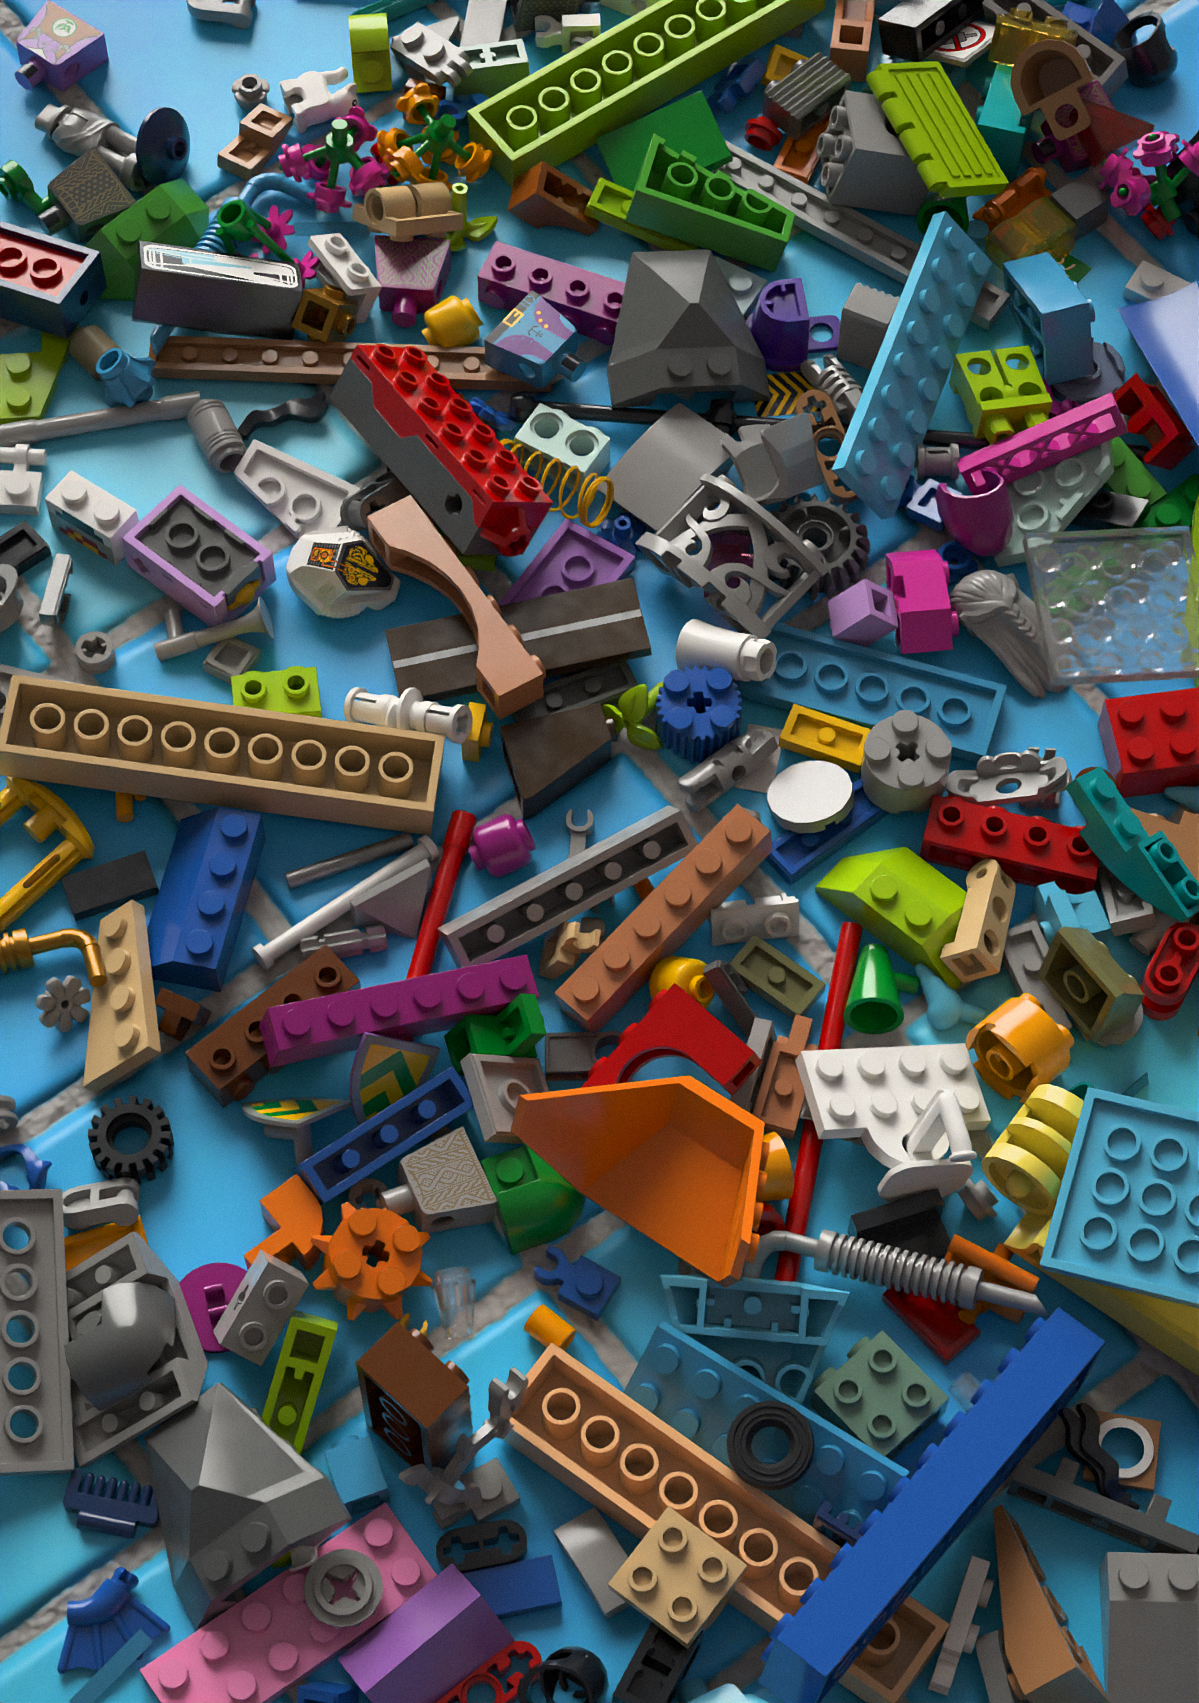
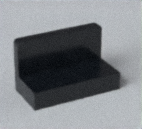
M938 1188L853 1214L850 1217L847 1231L849 1237H857V1242L862 1238L866 1240V1244L868 1241H874L875 1246L877 1243L884 1244V1249L886 1245L893 1246V1251L896 1247L901 1248L902 1254L904 1250H910L911 1256L914 1252L920 1253V1258L923 1254L929 1255V1260L933 1256L938 1257V1259L945 1257L950 1244L949 1237L941 1220L945 1204Z

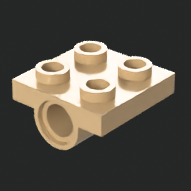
M442 182L372 188L366 193L364 203L353 204L352 220L368 226V231L389 234L390 240L409 242L413 241L414 235L421 234L430 238L446 237L447 231L462 230L463 214L452 210L450 191Z
M668 1506L610 1580L608 1588L688 1649L702 1630L708 1629L728 1603L734 1587L748 1569L747 1564Z

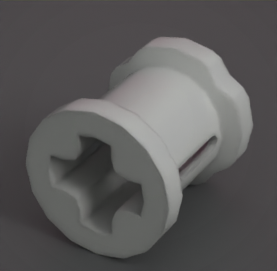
M923 443L917 445L918 455L915 460L916 480H923L924 476H949L950 479H958L959 468L957 463L959 462L960 455L957 443L950 444L949 447H924Z

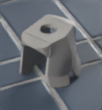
M801 413L772 426L770 424L742 426L738 429L741 442L735 441L727 433L720 440L721 447L734 463L743 485V493L761 506L785 501L808 489L821 485L823 482L811 419L807 413Z

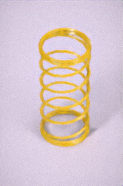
M509 439L500 440L499 442L503 446L509 444L510 451L516 456L518 453L517 448L520 447L521 456L519 464L522 466L524 459L523 445L515 444ZM535 451L528 458L524 470L527 472L533 457L539 455V465L534 476L536 480L543 464V456L540 451ZM554 458L547 465L541 479V485L543 490L547 473L554 462H557V475L553 482V485L546 493L547 496H549L552 493L560 478L562 469L561 461L559 460V458ZM577 465L572 466L566 472L560 486L559 507L550 508L548 512L560 510L562 516L566 519L573 520L579 517L585 527L595 528L602 523L611 508L614 497L613 482L609 477H598L597 473H591L585 479L579 493L578 514L569 516L564 512L563 507L574 495L580 480L579 467ZM576 469L577 476L573 489L562 503L566 480L569 474ZM595 476V480L588 487L582 501V496L587 483L592 477ZM605 481L607 483V495L604 505L596 519L589 523L587 519L588 508L595 498L598 486Z

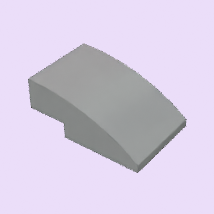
M679 402L658 419L607 474L606 477L612 480L614 486L612 504L623 512L629 513L633 519L640 521L656 534L703 485L699 478L704 473L718 478L721 474L725 475L733 465L732 459L721 447L720 440L725 433ZM604 481L598 486V491L606 499L607 483Z

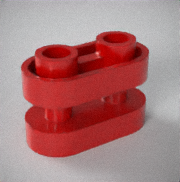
M1179 922L1166 930L1146 969L1140 986L1141 991L1145 994L1141 1002L1143 1014L1153 1020L1164 1021L1173 1018L1179 1012L1199 972V927L1189 922Z

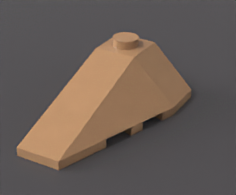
M1002 1504L993 1509L1004 1645L1005 1654L1013 1672L1007 1674L1013 1691L1021 1702L1028 1699L1031 1703H1110L1083 1646H1078L1066 1626L1061 1627L1060 1624L1069 1619L1048 1586L1041 1587L1040 1583L1047 1580L1046 1575L1019 1524Z

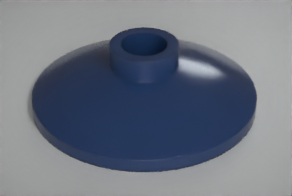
M159 107L152 110L143 120L136 140V159L139 170L147 182L158 186L178 180L187 166L190 155V134L186 121L177 110L169 107Z

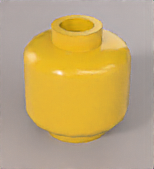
M452 295L425 312L424 321L427 327L421 330L429 345H441L446 348L469 346L479 339L480 331L478 328L483 323L467 298L461 301L460 298Z
M674 955L663 958L655 966L649 978L651 998L653 999L663 989L669 990L676 983L706 1009L710 1005L715 992L703 974L704 966L707 964L699 959Z

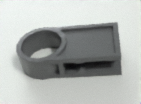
M622 1032L547 1033L545 1035L546 1081L588 1080L589 1070L598 1061L596 1058L598 1050L609 1044L619 1045L618 1039Z

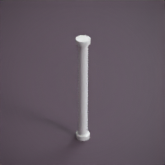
M427 835L417 839L418 845L266 945L263 946L259 943L253 947L252 952L259 964L265 970L270 969L274 966L275 959L298 945L300 940L312 936L351 910V899L425 859L433 861L440 855L434 842Z

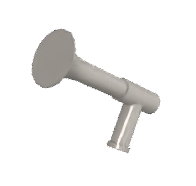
M258 597V604L247 615L197 632L192 631L183 634L181 607L176 604H169L162 610L165 617L168 639L154 643V649L159 661H163L198 650L202 646L249 632H263L268 634L271 639H274V628L268 608L262 597Z

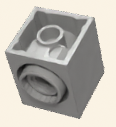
M846 90L839 105L833 107L830 123L825 133L819 135L816 145V154L818 157H821L823 168L821 183L826 187L828 203L916 216L929 193L928 188L916 169L919 164H913L899 139L901 133L895 132L881 107L883 102H878L873 94Z

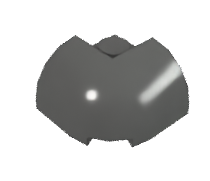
M141 1282L118 1283L102 1289V1307L96 1311L89 1312L83 1319L77 1322V1338L64 1345L66 1362L72 1378L82 1394L99 1411L138 1390L152 1379L148 1373L149 1369L159 1359L164 1348H173L175 1338V1299L155 1285Z

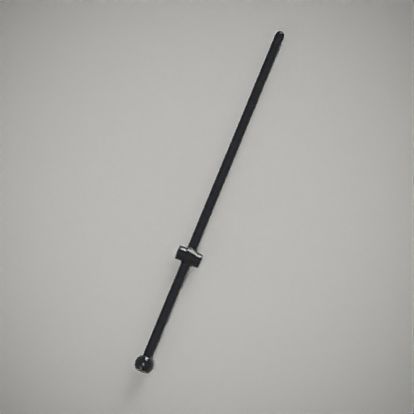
M524 391L514 393L510 397L509 417L514 422L520 424L527 421L539 403L552 409L562 410L573 420L653 425L669 411L538 401L530 393ZM723 398L712 400L706 413L694 412L731 437L742 426L755 424H770L772 426L787 420L737 415L734 412V403ZM816 421V431L823 427L821 421ZM841 423L845 433H847L850 424ZM927 429L922 442L924 446L949 447L950 444L957 443L959 448L977 450L990 445L986 438L976 439L973 433ZM1126 444L1140 462H1144L1143 457L1150 449L1144 445Z

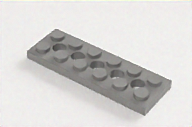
M62 1189L0 1190V1476L71 1473L74 1471L70 1370L66 1362L64 1345L69 1343ZM13 1226L22 1228L28 1236V1245L18 1250L8 1247L3 1240V1231ZM17 1272L25 1275L30 1282V1291L23 1296H15L9 1293L5 1287V1277L8 1274ZM13 1319L26 1321L32 1329L31 1339L24 1343L14 1342L7 1334V1323ZM15 1366L27 1367L34 1376L33 1386L27 1390L15 1389L8 1380L9 1370ZM18 1413L30 1415L36 1424L34 1435L28 1438L16 1436L10 1428L11 1417Z

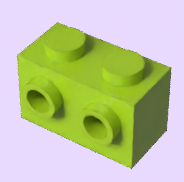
M292 666L285 670L271 672L248 671L242 675L231 676L234 706L322 718L316 666L306 668L303 666Z

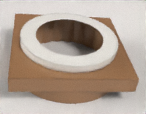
M1095 1410L1100 1420V1447L1105 1434L1117 1427L1133 1430L1140 1436L1144 1444V1455L1137 1465L1127 1469L1119 1468L1118 1481L1122 1490L1134 1489L1153 1493L1161 1421ZM1083 1464L1081 1480L1096 1483L1093 1473Z

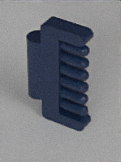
M76 1468L71 1472L63 1499V1506L67 1512L78 1514L76 1528L134 1539L138 1526L152 1529L157 1527L160 1516L155 1490L152 1494L153 1488L151 1485L147 1484L143 1487L139 1504H137L141 1485L138 1482L132 1484L128 1500L125 1502L129 1488L127 1480L120 1482L116 1499H113L118 1484L116 1478L109 1479L104 1497H102L106 1483L105 1476L100 1475L97 1477L93 1493L90 1495L95 1479L94 1475L88 1473L84 1479L80 1469Z

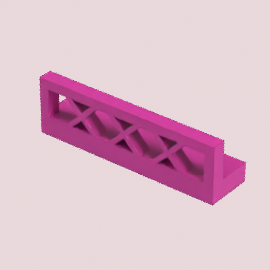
M1111 392L959 459L957 465L972 495H980L988 492L987 484L981 474V469L984 467L997 472L1004 479L1005 485L1123 435L1128 430Z

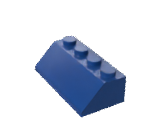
M218 806L181 819L147 928L152 978L154 980L221 993L266 840L261 814Z

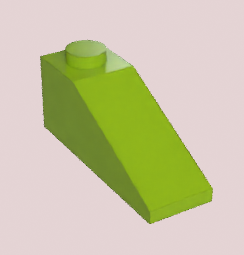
M294 1310L290 1317L261 1418L264 1420L263 1423L281 1439H286L296 1448L295 1451L300 1455L336 1336L338 1322Z

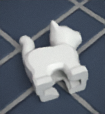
M340 67L334 71H309L296 79L279 82L284 106L289 115L294 113L296 118H293V122L299 134L304 133L307 127L324 123L331 118H343L353 106L360 107L359 98L356 93V83H350L334 94H330L328 91V85L339 84L346 80L348 70L345 67Z

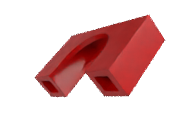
M674 983L669 990L663 989L655 995L648 1007L650 1011L638 1024L632 1023L622 1032L618 1039L619 1045L608 1058H600L588 1072L589 1079L581 1088L628 1083L649 1062L664 1057H679L695 1063L733 1096L762 1064V1060L749 1046Z

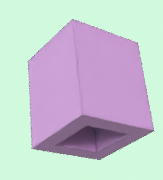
M865 578L828 601L830 628L833 637L836 639L867 647L899 628L893 592Z

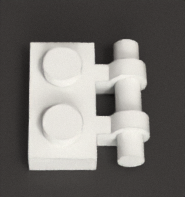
M16 444L15 448L0 447V463L14 464L13 471L0 470V514L39 516L44 479L42 472L29 471L30 465H46V449H31L29 444Z

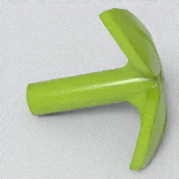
M456 183L452 186V210L463 214L462 230L447 231L449 234H446V237L439 238L450 240L451 251H460L466 248L464 237L476 242L484 239L494 230L498 222L496 216L479 217L467 222L468 187L464 183Z
M658 682L649 692L646 684L637 685L629 689L618 701L620 711L613 705L605 704L601 706L605 718L612 717L616 733L618 734L625 727L629 741L643 749L658 750L663 747L660 738L651 729L642 726V720L656 708L657 695H659V688L663 687V682Z

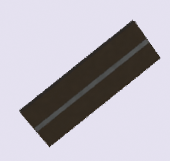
M633 578L499 606L501 617L508 626L514 625L519 631L524 648L530 656L536 655L542 662L546 671V678L652 655ZM463 614L385 630L399 697L410 687L416 688L421 692L423 701L430 702L479 692L477 690L476 672L478 647L473 631Z

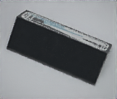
M139 240L131 321L257 339L293 340L295 328L291 326L303 294L299 264Z

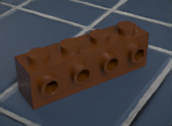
M325 944L185 1052L189 1071L223 1108L232 1101L238 1102L243 1100L253 1091L256 1083L268 1073L275 1074L287 1065L270 1067L259 1027L267 1008L361 989L360 980Z

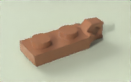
M795 1014L789 1038L778 1035L777 1041H773L752 1115L765 1122V1133L775 1132L780 1137L794 1139L801 1109L806 1097L795 1060L801 1051L817 1050V1045L808 1043L813 1021L811 1018Z

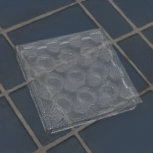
M1189 526L1025 534L1023 548L1051 686L1199 678V569Z

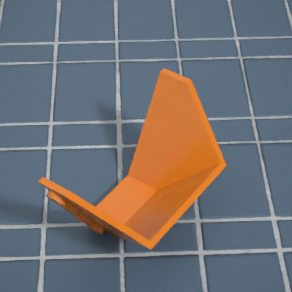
M690 1075L519 1095L510 1132L579 1193L724 1288L740 1280L745 1262L754 1263L760 1235L752 1233V1231H758L763 1211V1203L755 1201H761L767 1173L760 1172L759 1170H765L770 1151V1143L763 1142L765 1122Z

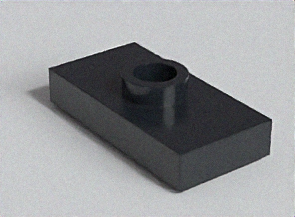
M1099 489L1070 524L1134 538L1150 512L1149 500Z

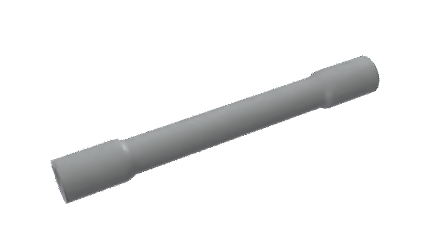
M193 391L165 396L159 400L135 403L131 407L124 405L42 420L29 419L0 424L1 447L12 448L16 444L30 445L42 440L158 420L170 421L187 418L193 405L201 400L200 392Z

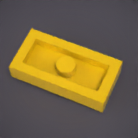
M793 704L779 737L778 747L816 760L837 764L843 769L859 774L862 766L864 744L871 729Z

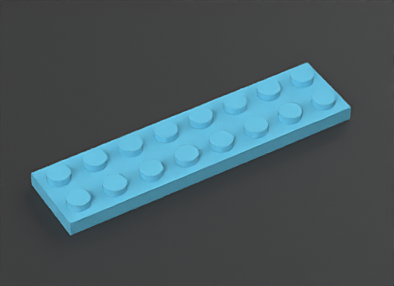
M946 211L933 214L832 468V471L881 520L892 518L895 515L918 455L917 445L922 444L954 362L955 354H957L992 263Z

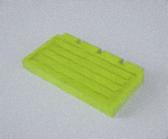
M939 61L879 64L874 71L866 76V81L878 102H883L881 107L896 133H901L899 139L913 164H919L916 169L929 192H939L941 198L1001 194L1009 182Z

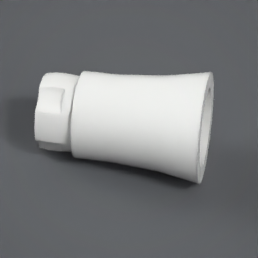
M692 619L686 623L678 637L676 664L678 670L685 671V667L693 670L694 666L697 665L699 669L707 666L708 670L720 667L728 671L734 680L745 682L750 680L763 681L766 678L770 679L775 671L777 649L771 641L758 639L755 635L734 632L716 627L699 619Z

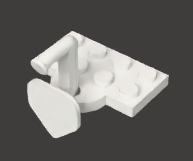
M965 1043L800 1052L795 1062L818 1139L861 1137L868 1152L882 1165L890 1168L877 1187L880 1197L888 1203H892L938 1188L943 1198L960 1190L973 1174L970 1160L977 1157V1153L972 1149L968 1131L985 1130L991 1121ZM950 1144L952 1155L949 1156V1159H942Z

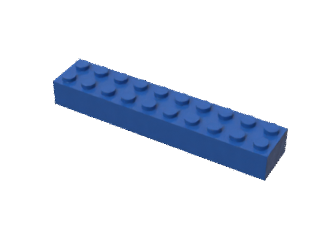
M1059 1307L1047 1321L1039 1317L1024 1336L1023 1340L1026 1343L1020 1351L1012 1348L1002 1360L997 1369L1000 1374L995 1380L991 1382L986 1379L980 1385L970 1400V1403L973 1405L967 1413L964 1414L962 1411H958L943 1432V1435L946 1437L939 1446L931 1443L926 1448L915 1465L918 1470L911 1479L903 1476L897 1482L887 1497L890 1503L881 1513L875 1509L868 1516L858 1531L861 1537L852 1547L846 1543L839 1550L829 1565L832 1571L825 1580L822 1581L817 1577L809 1585L799 1601L803 1605L794 1617L787 1612L776 1624L769 1636L772 1641L760 1658L766 1664L758 1682L784 1703H821L1017 1467L1018 1462L1022 1461L1059 1416V1410L1065 1408L1079 1392L1105 1343L1102 1338Z

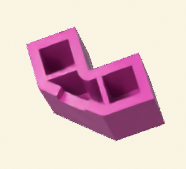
M935 549L885 553L887 590L893 592L899 628L895 629V644L902 654L953 650L952 637L959 634V622L957 612L951 611L947 588L950 583L948 562L943 561Z

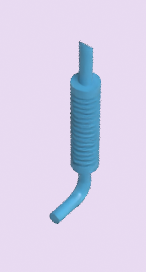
M262 173L252 177L245 184L239 197L226 198L220 209L230 201L242 199L254 211L252 204L257 196L266 190L280 191L313 206L315 201L306 198V193H314V189L281 174ZM220 209L196 244L195 249L227 253L223 241L215 233L221 227L217 221ZM232 239V242L236 249L240 244V241ZM157 325L152 332L150 343L156 356L175 327Z

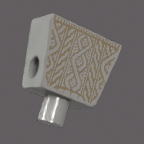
M464 1127L455 1129L399 1161L397 1181L399 1187L379 1193L382 1209L386 1206L387 1210L393 1211L399 1216L411 1212L418 1230L428 1233L493 1221L497 1205L496 1197Z

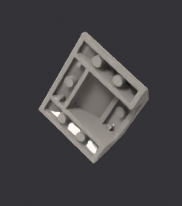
M133 1231L66 1272L69 1342L77 1338V1322L83 1319L89 1312L96 1311L102 1307V1289L118 1283L141 1282L155 1285L175 1299L173 1348H164L159 1359L149 1369L148 1373L152 1377L151 1380L138 1390L101 1411L94 1407L82 1394L70 1373L73 1449L79 1467L85 1468L197 1402L208 1367L206 1356L179 1281L143 1238Z

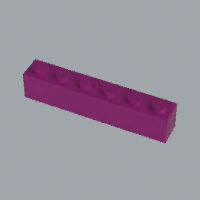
M526 954L269 1007L259 1027L270 1067H276L356 1050L364 1032L403 1040L450 1030L467 1014L497 1016L520 993L535 994L536 999H538L539 993Z

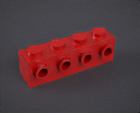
M937 795L933 796L919 856L926 862L968 872L980 861L994 859L1000 865L1001 870L1010 876L1015 883L1037 887L1038 885L1054 881L1058 888L1073 895L1084 894L1093 890L1100 859L1079 833L1085 826H1066L1053 823L1042 816L1027 817L1010 813L999 806L984 807L967 803L959 797H941Z

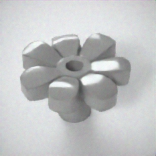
M67 976L63 984L55 977L49 979L45 983L47 990L44 994L39 995L36 1000V1007L44 1011L40 1015L39 1021L47 1028H51L56 1024L57 1030L62 1033L69 1032L72 1029V1019L79 1023H84L88 1018L89 1012L81 1005L90 1001L89 990L81 987V980L74 976Z

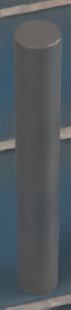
M408 831L285 873L287 884L291 890L412 849L414 847L412 837Z

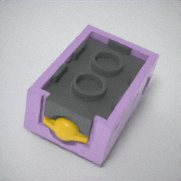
M182 485L174 489L122 537L128 566L209 627L235 620L276 581L273 553Z

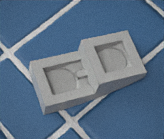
M593 1507L555 1529L554 1534L557 1543L580 1574L583 1586L606 1619L631 1606L608 1588V1583L628 1559V1556L598 1510Z

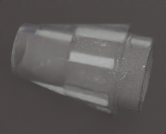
M467 1267L447 1268L434 1272V1283L430 1285L441 1323L445 1330L446 1339L466 1338L473 1335L477 1280L471 1277V1269Z

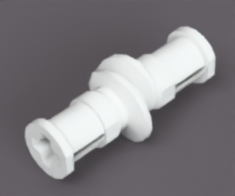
M354 687L349 691L344 702V717L347 722L370 723L383 727L440 734L448 737L451 742L460 744L466 741L472 730L473 717L468 706L457 704L452 708L440 706L436 702L423 701L421 692L412 687L406 689L400 699L394 695L370 694L365 688Z

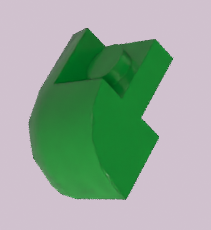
M525 1144L522 1147L481 1160V1167L497 1200L496 1215L511 1255L559 1239L570 1232V1228L581 1216L585 1196L575 1190Z

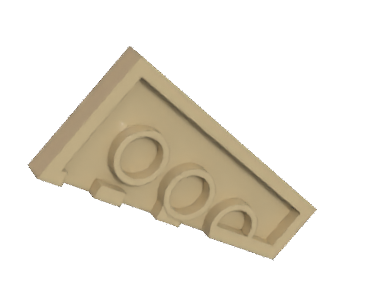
M130 900L100 920L98 944L101 948L100 951L107 982L103 986L93 987L83 1087L95 1093L161 1053L145 908L134 900Z

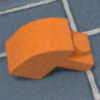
M295 1174L259 1200L263 1218L275 1233L244 1254L247 1272L260 1249L290 1266L292 1261L297 1259L306 1271H309L317 1263L322 1254V1251L310 1242L312 1235H326L320 1204L298 1174Z

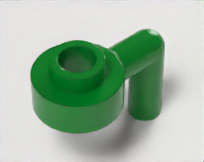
M9 160L0 167V192L8 200L13 198L17 202L23 201L36 216L52 207L48 201V195L42 199L34 191L30 177L17 162Z

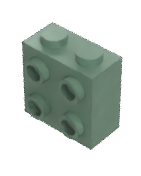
M882 1330L872 1340L867 1336L860 1339L848 1352L847 1357L849 1360L838 1370L833 1366L828 1368L816 1379L813 1384L815 1390L811 1407L826 1421L893 1461L945 1413L949 1397Z

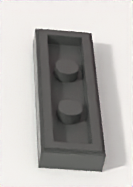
M626 661L584 669L543 685V698L512 713L511 716L516 723L599 702L601 706L605 704L614 706L618 704L619 699L625 692L639 684Z

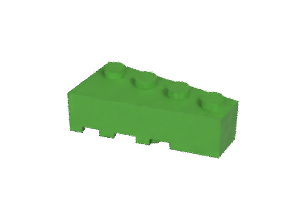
M653 133L639 172L625 221L775 272L788 243L795 213L751 188L747 191L738 188L727 174L720 170L716 174L695 163L697 157L684 150L678 154L664 146L665 139Z

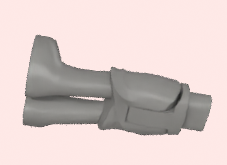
M48 104L36 118L35 128L45 132L47 139L54 142L56 147L62 151L80 157L88 149L95 146L126 188L140 192L150 185L142 176L137 164V137L121 130L118 123L106 120L76 107L72 109L68 105H63L59 108L52 104ZM112 146L128 156H121L107 148Z

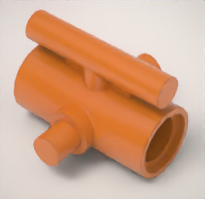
M955 1234L944 1257L947 1260V1265L950 1261L956 1262V1267L960 1263L965 1264L966 1270L968 1266L984 1269V1282L1035 1294L1040 1280L1039 1277L1009 1262L1014 1252L1003 1246L1004 1243L997 1244L993 1253ZM978 1300L975 1310L961 1307L958 1317L967 1324H974L979 1314L985 1313L989 1309L1018 1325L1025 1311Z

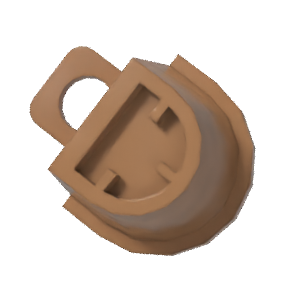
M1047 39L1031 44L1019 54L1012 67L1010 85L1014 100L1022 116L1041 109L1053 135L1058 140H1065L1088 128L1091 124V117L1078 90L1091 84L1090 81L1095 78L1087 61L1077 48L1065 41ZM1064 104H1071L1078 111L1076 124L1069 128L1061 126L1056 119L1058 108Z

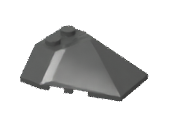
M711 250L632 252L621 300L620 314L616 323L613 347L607 366L611 407L651 406L658 394L728 391L729 400L732 402L769 401L770 393L765 360Z
M223 1383L215 1384L199 1396L197 1402L178 1412L144 1437L173 1587L196 1629L202 1628L238 1603L233 1592L297 1545L314 1547L352 1520L329 1477L319 1468L313 1467L286 1439H281L263 1423L264 1420Z

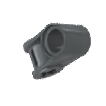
M388 471L343 501L340 507L341 521L345 526L348 525V528L351 530H368L367 516L409 495L413 497V495L392 471ZM414 498V500L417 502L420 508H422L419 502Z

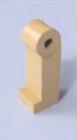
M994 859L980 861L968 872L966 877L968 890L955 941L944 944L940 959L962 983L1000 972L1016 893V884L1010 876L1001 870L1000 865Z

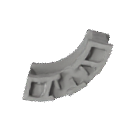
M704 473L699 478L703 485L656 534L645 532L635 544L661 573L676 579L689 589L694 585L696 588L700 587L707 591L710 595L706 598V602L739 633L757 636L758 639H765L772 632L770 629L829 569L820 561L824 556L816 545L807 539L802 542L771 513L738 490L728 477L721 474L717 478ZM726 530H749L753 543V569L740 563H726L712 571L707 570L713 554L712 544L708 535ZM766 534L777 543L769 546ZM699 539L702 543V550L696 555H688L691 550L698 549L695 541ZM785 558L794 560L805 571L788 590L769 579V573L780 579L791 577L789 570L780 566L781 561ZM732 576H740L750 580V585L744 579L739 578V587L733 589L727 586V582ZM766 592L779 598L761 618L758 617Z

